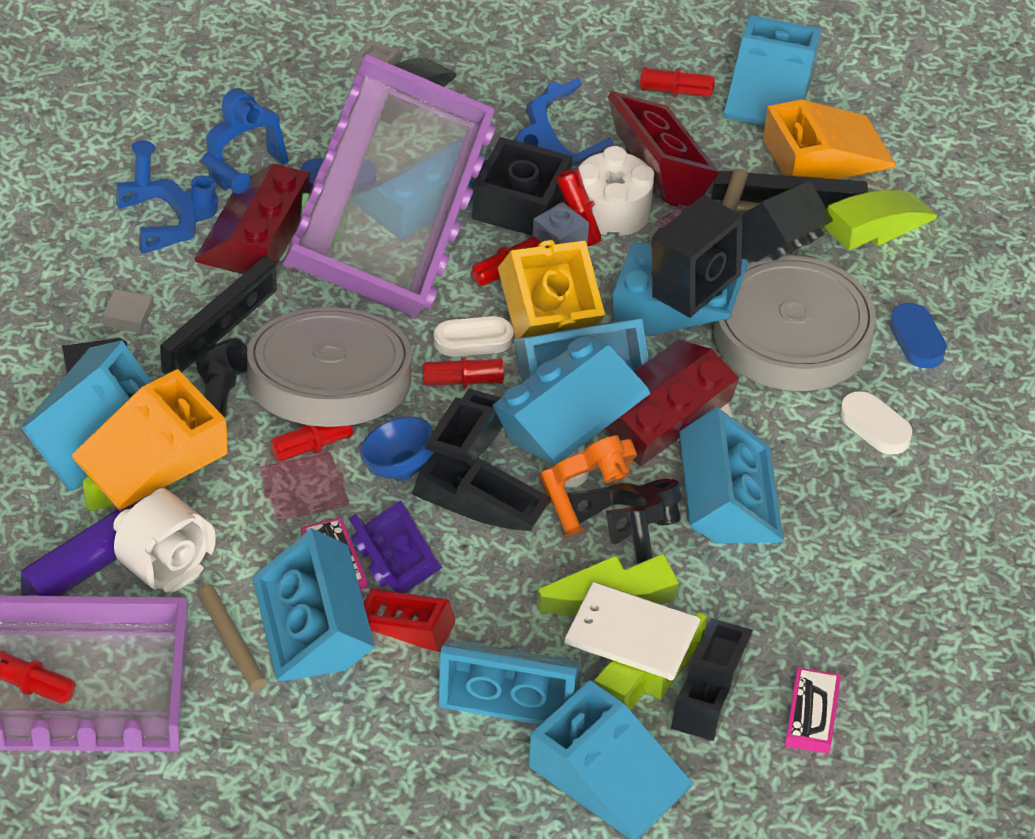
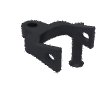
M659 479L641 486L630 483H618L605 488L567 492L579 524L611 505L631 506L630 508L607 510L606 516L611 543L616 545L632 535L637 565L653 558L648 525L651 523L671 525L681 520L678 502L681 500L679 482L675 479ZM587 500V507L584 510L578 511V504L581 501ZM626 518V525L621 529H617V522Z

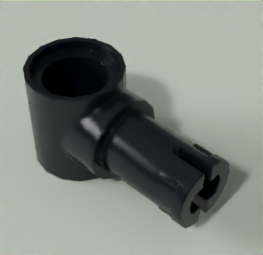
M231 338L202 348L196 356L197 371L206 384L204 397L224 418L227 413L229 392L235 386L237 375L247 371V346L237 338Z

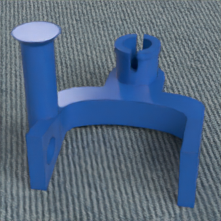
M579 78L564 85L552 82L539 97L531 100L526 106L531 125L523 128L514 138V141L573 156L572 167L584 162L595 154L603 153L606 148L614 144L612 138L609 137L579 153H571L562 145L553 132L548 121L547 109L553 102L574 94L582 85Z
M235 88L227 92L223 98L222 113L224 121L208 132L206 136L208 152L203 155L201 161L208 167L209 176L215 180L214 183L223 190L230 189L232 186V191L235 194H243L251 185V177L247 173H239L224 161L222 151L229 141L248 130L266 126L267 152L281 164L288 163L289 159L278 115L267 107H261L255 102L254 97L245 90Z
M146 140L135 142L132 145V150L136 153L135 182H117L116 205L118 209L136 205L153 198H161L173 208L180 222L176 226L140 227L139 250L141 254L178 242L191 240L196 233V222L209 219L217 213L218 195L215 193V180L210 176H197L192 179V190L182 191L180 186L170 179L150 181L151 154L155 151V145ZM134 192L131 196L123 197L126 193ZM157 237L153 241H147L149 238Z

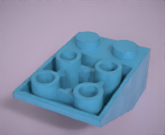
M750 15L742 37L723 117L765 126L767 106L801 99L806 100L817 63L822 29Z
M632 241L612 294L613 322L642 318L644 333L656 335L728 319L731 317L748 266V260L742 259L740 277L689 318L652 297L651 244Z
M122 340L90 347L22 425L21 429L68 490L73 491L83 483V480L88 475L73 460L72 454L141 387L151 383L152 380Z
M591 680L585 683L531 733L528 767L629 839H639L692 787L693 782L630 709Z

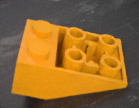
M803 99L767 106L763 141L782 175L842 179L891 169L896 166L895 161L866 115Z
M176 369L141 387L72 454V458L120 511L151 495L157 489L164 488L227 455L226 419Z

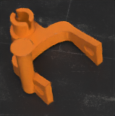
M618 435L604 438L590 445L583 453L560 461L553 468L538 473L546 495L551 498L550 504L553 503L564 529L563 539L578 535L586 530L580 526L565 490L566 481L597 468H600L604 483H611L613 481L612 478L615 481L624 479L625 476L630 474V465L637 456L631 439L621 441Z

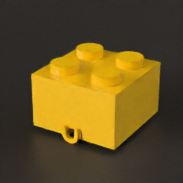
M548 240L540 243L538 247L512 250L498 267L515 338L596 325L605 316L586 240L556 245L553 240Z

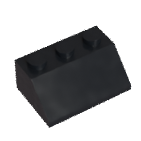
M810 181L765 200L743 214L742 258L758 262L770 256L774 262L825 235L822 228L834 220Z

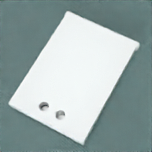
M593 582L565 637L564 644L667 678L668 680H673L698 628L700 618Z

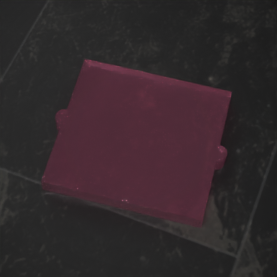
M330 452L259 467L266 488L264 490V497L270 499L277 521L349 506V500L342 484L344 482V475L338 473Z

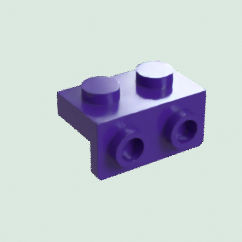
M401 500L366 524L357 514L349 518L356 530V533L351 535V539L364 557L371 556L373 563L368 568L382 588L389 584L395 592L406 593L443 568L409 510Z

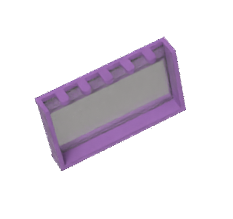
M366 54L355 75L282 265L290 269L295 267L410 315L412 319L417 318L422 308L429 310L438 290L437 287L432 286L435 275L442 276L450 257L449 254L444 252L447 242L453 244L462 223L456 220L459 209L465 211L473 193V189L467 187L471 177L477 178L485 157L479 155L482 145L486 147L489 145L496 125L490 123L495 108Z
M0 596V650H4L8 654L28 662L38 660L43 663L45 669L68 677L76 684L71 701L60 704L35 693L25 695L20 692L19 687L0 680V750L180 752L189 628L187 597Z

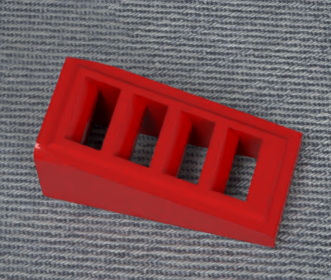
M370 589L363 602L371 631L428 650L440 652L442 645L445 644L455 625V617L448 599ZM381 605L387 606L382 616L376 615ZM398 610L402 611L399 618H394ZM414 616L419 617L417 621H413Z

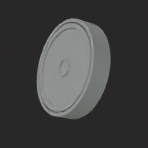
M785 255L774 262L771 257H766L758 262L752 261L748 263L731 317L713 322V335L716 346L723 358L745 377L776 389L812 391L837 385L852 377L864 365L871 351L876 312L873 301L863 285L841 268L822 260L804 256Z
M318 307L281 315L259 328L252 336L247 348V383L254 399L274 415L300 424L338 427L377 419L399 406L408 395L411 386L412 349L407 337L389 321L360 310Z

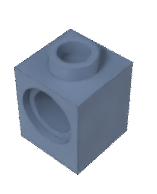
M564 202L534 218L533 236L537 237L541 243L548 240H553L555 245L585 240L586 244L588 242L589 222Z

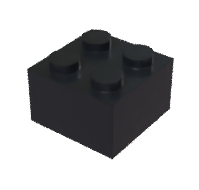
M500 137L474 183L472 219L533 236L534 218L565 201L555 177L562 172L572 169L573 156Z
M703 195L691 206L685 207L680 215L669 224L659 228L654 236H652L651 241L652 297L691 318L740 277L743 215Z

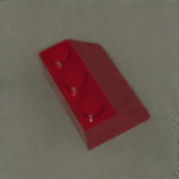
M611 91L608 95V101L616 133L627 147V154L641 159L653 169L654 184L660 191L659 196L661 199L675 207H678L679 204L691 206L705 195L719 171L667 105Z
M273 163L251 175V185L243 194L232 192L195 256V262L240 274L247 272L264 256L275 261L277 266L301 218L302 193L310 192V172Z
M677 340L634 371L648 387L650 395L607 426L605 430L611 436L618 435L621 441L631 439L637 453L633 461L642 466L680 439V430L716 407L721 409L733 398L739 377L713 349Z

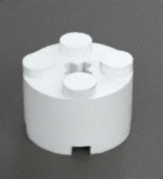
M610 146L603 153L587 158L578 167L589 199L595 203L591 209L601 235H607V232H620L619 236L629 235L639 231L647 224L651 212L654 171L644 161L627 154L625 149L621 147Z
M165 488L157 489L152 495L139 501L131 510L126 509L119 513L113 525L114 530L117 532L114 541V551L119 562L152 589H162L165 593L175 592L196 579L204 569L200 562L205 553L207 552L212 555L215 547L216 535L212 524Z

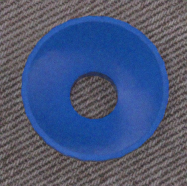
M414 416L400 417L387 421L371 431L364 439L360 448L361 459L367 469L376 476L395 479L396 481L408 480L423 469L433 453L425 449L426 441L433 432L432 427L426 420Z

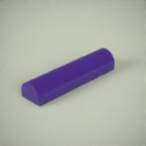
M139 501L120 511L119 509L115 510L22 569L21 595L61 596L116 561L114 541L117 532L113 528L114 521L119 513L126 509L131 510Z

